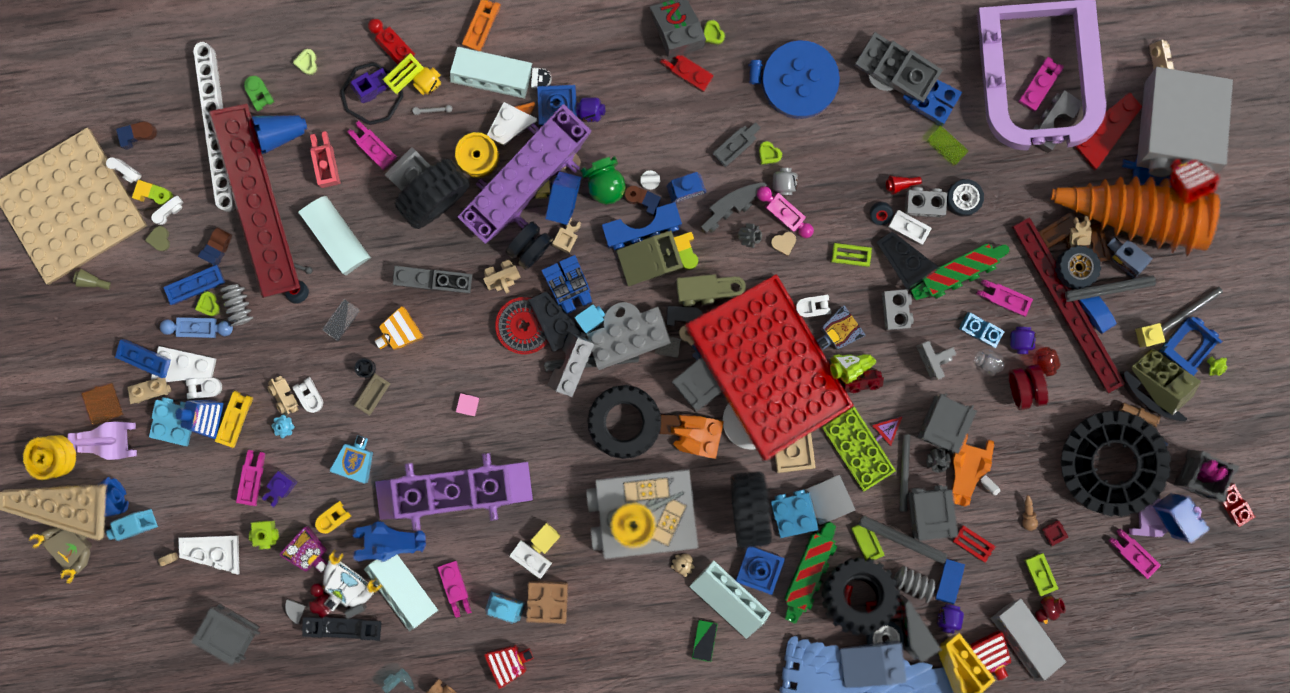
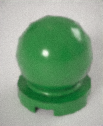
M616 156L612 157L611 160L610 157L593 162V167L588 170L586 167L580 170L583 178L589 179L588 189L592 198L604 205L616 203L625 193L624 177L615 169L618 165Z

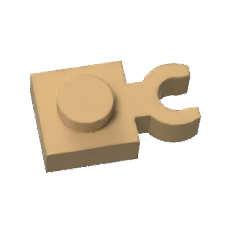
M1085 216V220L1079 223L1078 218H1075L1074 225L1076 228L1070 229V246L1090 245L1092 230L1088 217Z
M571 219L568 225H566V229L560 228L552 243V246L568 254L578 237L574 232H577L581 225L578 222L577 226L572 227L570 225Z

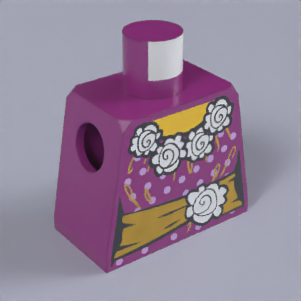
M309 526L304 527L279 554L305 572L314 566L322 573L328 564L321 558L327 549Z

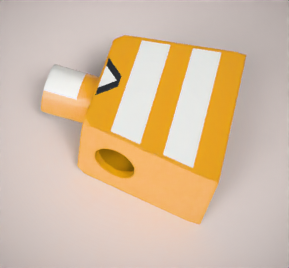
M402 306L379 326L383 335L375 339V342L380 349L390 344L393 350H398L424 337L406 308Z

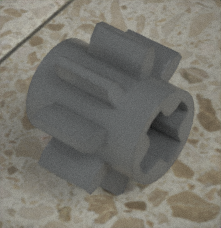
M746 223V228L742 227L739 230L738 238L742 241L741 245L754 248L755 243H760L762 232L759 230V226Z
M934 449L930 454H927V467H932V471L940 473L944 472L947 467H950V454H945V450Z

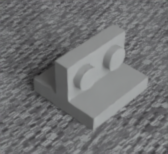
M411 147L385 175L403 191L413 179L427 170L430 165Z
M929 341L917 345V350L931 381L945 377L940 365L953 360L952 356L956 355L954 348L945 349L935 354Z

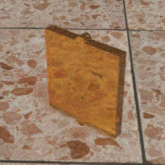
M113 383L102 387L96 386L95 389L82 393L92 425L104 421L110 422V419L123 415Z

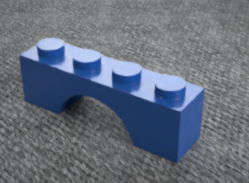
M675 202L657 207L656 216L652 223L641 229L628 227L621 219L602 224L608 247H613V250L623 248L625 243L631 242L635 244L643 241L642 238L653 237L664 231L676 232L682 226Z

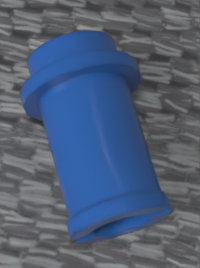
M750 60V64H748V67H750L749 84L759 85L761 84L762 61Z

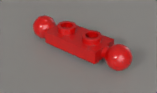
M379 19L369 21V31L373 34H378L374 40L397 65L410 53L413 57L415 56V53L390 26L384 30L383 23Z

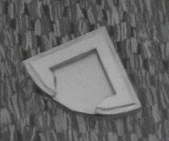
M287 599L286 612L288 617L294 623L300 624L306 605Z

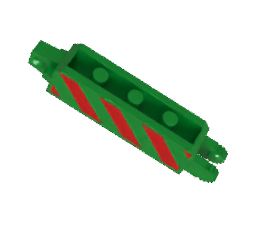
M985 244L941 266L939 270L922 280L910 292L915 301L933 296L937 299L946 294L945 290L951 288L953 291L963 286L961 282L967 279L971 282L980 277L979 273L985 271L987 274L997 269L995 265L1000 263V258L1009 254L1010 249L1004 244L994 249L992 245Z
M826 522L820 534L815 532L810 535L784 597L788 605L785 620L796 624L803 612L806 613V610H810L813 605L814 599L812 596L815 591L818 592L822 583L820 577L822 573L825 574L829 567L828 558L830 555H834L837 545H835L836 541L832 539L835 534L834 531H836V526L832 522Z

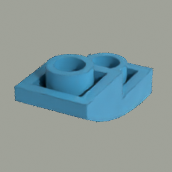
M967 312L959 327L961 331L993 348H996L1005 332L970 312Z

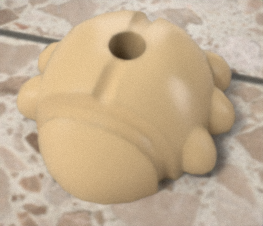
M689 554L675 555L676 559L672 560L673 565H671V568L678 572V574L687 577L688 573H692L691 569L695 568L692 564V557Z

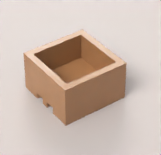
M529 581L527 622L566 624L568 582Z

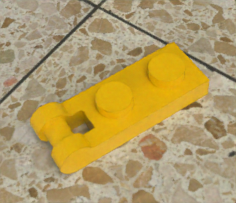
M237 391L232 393L215 442L235 448L253 397L248 395L246 397L242 396ZM237 402L242 403L241 409L235 407Z

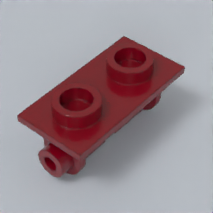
M881 370L864 371V378H861L859 375L857 379L846 384L844 382L846 393H858L866 389L877 390L883 387L884 377H882Z

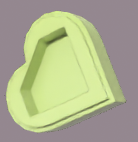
M306 49L294 60L293 64L305 74L313 75L317 70L315 64L316 54L312 50Z

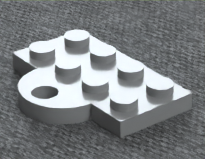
M627 302L613 305L605 314L604 328L587 334L589 341L594 343L592 352L599 370L671 343L659 307L640 313L637 307ZM618 310H625V314L622 317H616Z

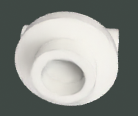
M646 171L640 176L641 184L645 189L653 190L660 183V175L654 171Z

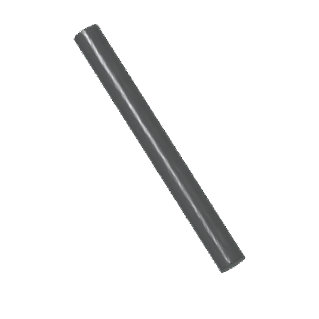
M1217 287L1161 325L1163 333L1223 293V290Z
M903 434L899 504V511L907 512L910 435Z

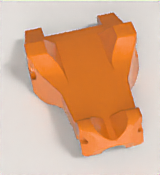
M968 433L959 454L953 453L952 455L955 475L952 487L954 504L964 507L970 505L971 496L977 482L990 471L994 441L989 439L986 442L985 449L966 444Z

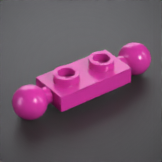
M762 186L757 190L758 199L768 202L764 208L788 229L795 232L798 228L799 234L803 238H809L813 235V226L809 223H803L806 217L782 195L775 193L772 196V191L767 186Z

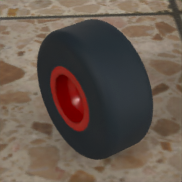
M885 202L874 204L870 209L872 222L877 225L888 224L893 218L891 206ZM880 212L885 213L883 216L878 215Z
M299 281V289L285 292L286 298L291 303H301L308 297L309 288L304 282Z

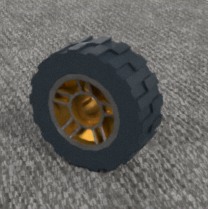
M1079 245L1063 251L1058 256L1055 272H1057V278L1066 287L1082 289L1097 281V278L1100 276L1101 261L1091 248ZM1076 264H1078V267H1079L1081 270H1079V271L1076 270V268H1075Z

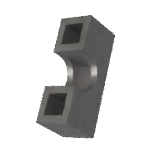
M1065 90L1060 94L1057 93L1050 102L1053 104L1050 110L1046 109L1041 115L1042 122L1040 125L1036 124L1032 130L1055 128L1054 120L1057 117H1061L1068 122L1071 121L1081 108L1082 101ZM1047 141L1036 146L1049 153L1057 143Z
M569 332L562 349L566 354L565 362L560 369L554 368L548 386L556 392L572 397L594 343Z

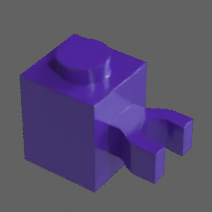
M283 470L277 471L266 486L271 491L266 493L262 499L266 501L269 496H272L274 501L271 503V506L275 507L278 504L279 497H287L298 481Z

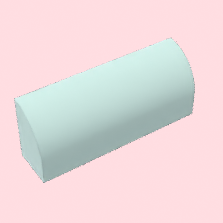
M457 47L450 71V79L452 83L525 98L532 63Z
M327 196L316 199L299 211V214L344 275H348L371 258Z
M398 555L385 562L375 560L364 569L371 580L376 579L373 582L376 587L382 585L379 591L409 632L438 611Z
M715 561L709 564L689 586L746 639L761 627L771 614Z

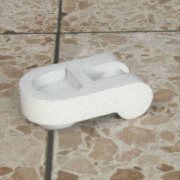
M109 158L106 161L108 168L119 170L124 174L122 177L130 183H133V181L137 182L142 177L139 172L120 159Z
M175 196L152 214V221L159 225L165 224L167 217L171 213L176 214L183 208L181 206L183 201L179 196Z
M829 295L801 299L796 305L797 313L806 318L831 314V308L828 307ZM820 302L821 305L819 310H816L815 303Z
M308 377L302 384L294 385L293 390L304 409L308 412L316 413L322 409L323 400L314 382ZM309 389L311 393L305 396L303 391Z
M216 378L186 380V386H188L189 391L187 399L214 397L222 391V384ZM196 385H201L202 392H196Z

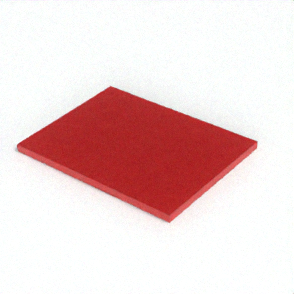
M777 274L684 326L763 461L771 458L854 406L839 379L833 378L828 360L804 319L797 313L794 302Z

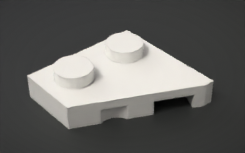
M504 102L487 136L502 145H506L532 123H536L537 118Z

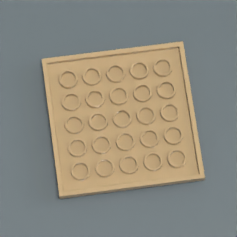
M89 128L82 130L0 179V207L43 280L48 285L147 226L115 170L107 167V157Z

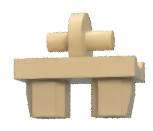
M510 260L501 263L503 270L496 273L494 267L484 270L485 278L483 279L489 291L494 288L497 291L504 289L507 294L510 292L508 287L515 284L514 280L521 278L516 266H513Z

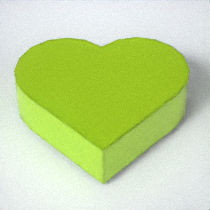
M714 20L706 23L703 32L706 38L705 42L715 45L723 43L725 34L719 29V24Z
M765 141L760 145L761 165L777 163L781 160V150L774 148L771 142Z
M208 291L202 293L195 310L209 316H216L220 311V306L216 303L215 294Z

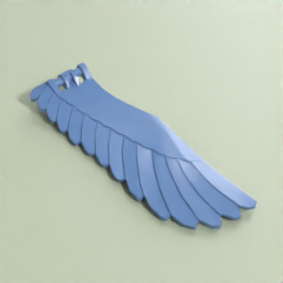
M792 636L787 643L786 655L784 657L786 664L783 667L781 678L783 685L780 686L779 690L780 693H954L944 668H932V664L925 662L910 665L905 659L903 660L907 683L845 688L838 646H824L820 642L810 643L808 639L798 641L796 636ZM794 662L799 663L798 670L793 669ZM791 682H797L796 689L790 688Z

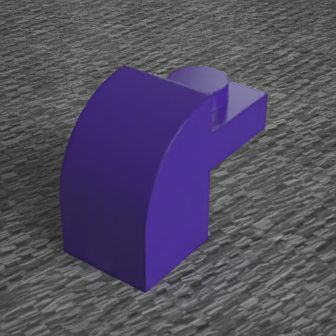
M383 68L371 75L366 72L350 83V87L361 103L375 99L376 95L390 88L382 80L387 76Z

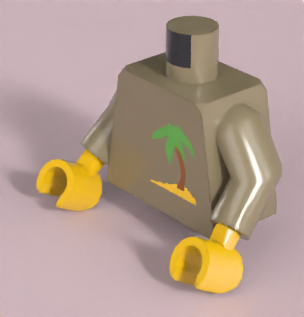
M52 527L40 533V536L32 535L29 541L32 539L38 541V544L33 545V548L39 547L41 541L44 542L42 545L65 569L61 574V579L65 575L70 576L67 580L68 584L73 581V575H77L88 565L91 554L89 549L92 547V544L86 539V536Z

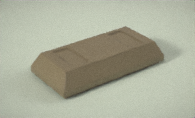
M374 373L354 406L370 416L391 383Z

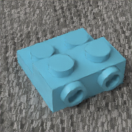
M162 397L161 400H156L151 418L153 422L149 437L188 446L191 431L181 428L182 420H178L175 417L176 410L178 408L184 409L186 402H180L179 405L173 403V399Z

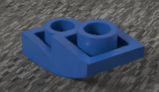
M1099 296L1078 301L1080 306L1090 316V323L1101 334L1117 324L1112 313Z
M946 559L935 599L955 604L965 564Z

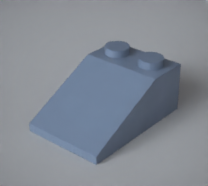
M899 641L840 648L845 688L907 683L902 645Z

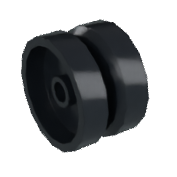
M533 221L514 238L505 251L512 259L521 255L518 264L524 270H528L537 262L553 242V239L547 233L539 235L541 228Z

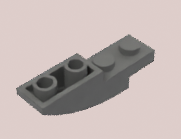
M763 182L748 185L721 198L709 208L713 216L701 226V230L705 234L709 231L713 233L720 226L718 222L722 218L726 220L733 214L732 209L738 214L741 211L745 213L752 206L750 202L755 197L758 199L757 190L762 186H767V184Z
M394 266L392 285L425 290L470 293L472 274Z

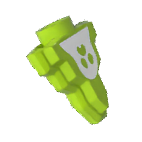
M868 354L860 356L833 355L830 358V371L833 378H841L847 384L875 365L876 360Z

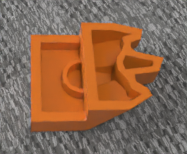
M692 414L679 415L682 425L671 427V433L680 436L679 440L675 441L673 445L681 452L716 459L724 421Z

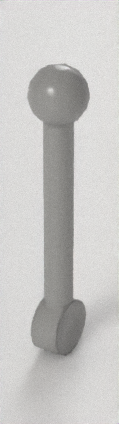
M450 105L441 108H413L415 115L425 112L452 111V106Z

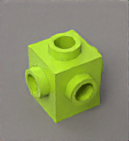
M275 520L251 523L252 530L249 531V540L253 546H259V549H270L271 545L276 544L279 532L277 528L275 529Z

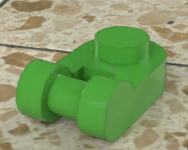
M251 76L246 79L244 83L245 90L257 111L262 110L263 106L271 105L275 102L266 85L259 77ZM263 94L264 97L258 100L257 96Z

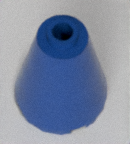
M300 115L252 117L262 154L268 153L305 134L304 130L307 129L305 118L301 119Z
M108 477L102 480L98 485H106L105 517L126 512L129 502L125 501L124 495H127L122 484L115 478L110 479Z

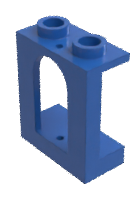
M1192 316L1185 319L1158 352L1194 376L1198 371L1196 368L1216 344H1221L1223 341L1218 338L1219 334L1206 328L1204 326L1205 323L1200 318ZM1197 330L1203 336V343L1187 362L1173 349L1189 331Z

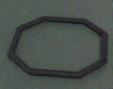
M375 62L353 68L340 92L345 111L368 125L390 120L404 95L403 90L399 92L400 96L389 115L374 121H369L348 109L344 91L357 70L375 66L378 69L383 68L387 74L391 72Z

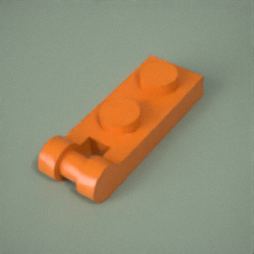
M489 0L480 1L462 43L463 46L481 52L496 15L500 10V3H492ZM487 8L490 9L491 12L490 14H487L484 12V10Z

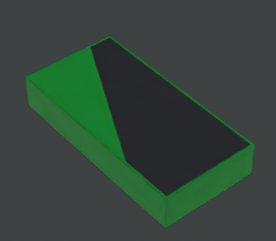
M698 620L692 659L711 662L718 623Z

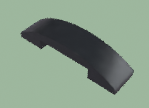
M1121 371L1119 373L1125 382L1123 386L1127 392L1144 409L1167 420H1187L1179 411L1171 415L1139 391L1137 388L1141 382L1129 372Z
M303 617L302 637H335L380 641L382 621L358 618L347 619L343 617Z

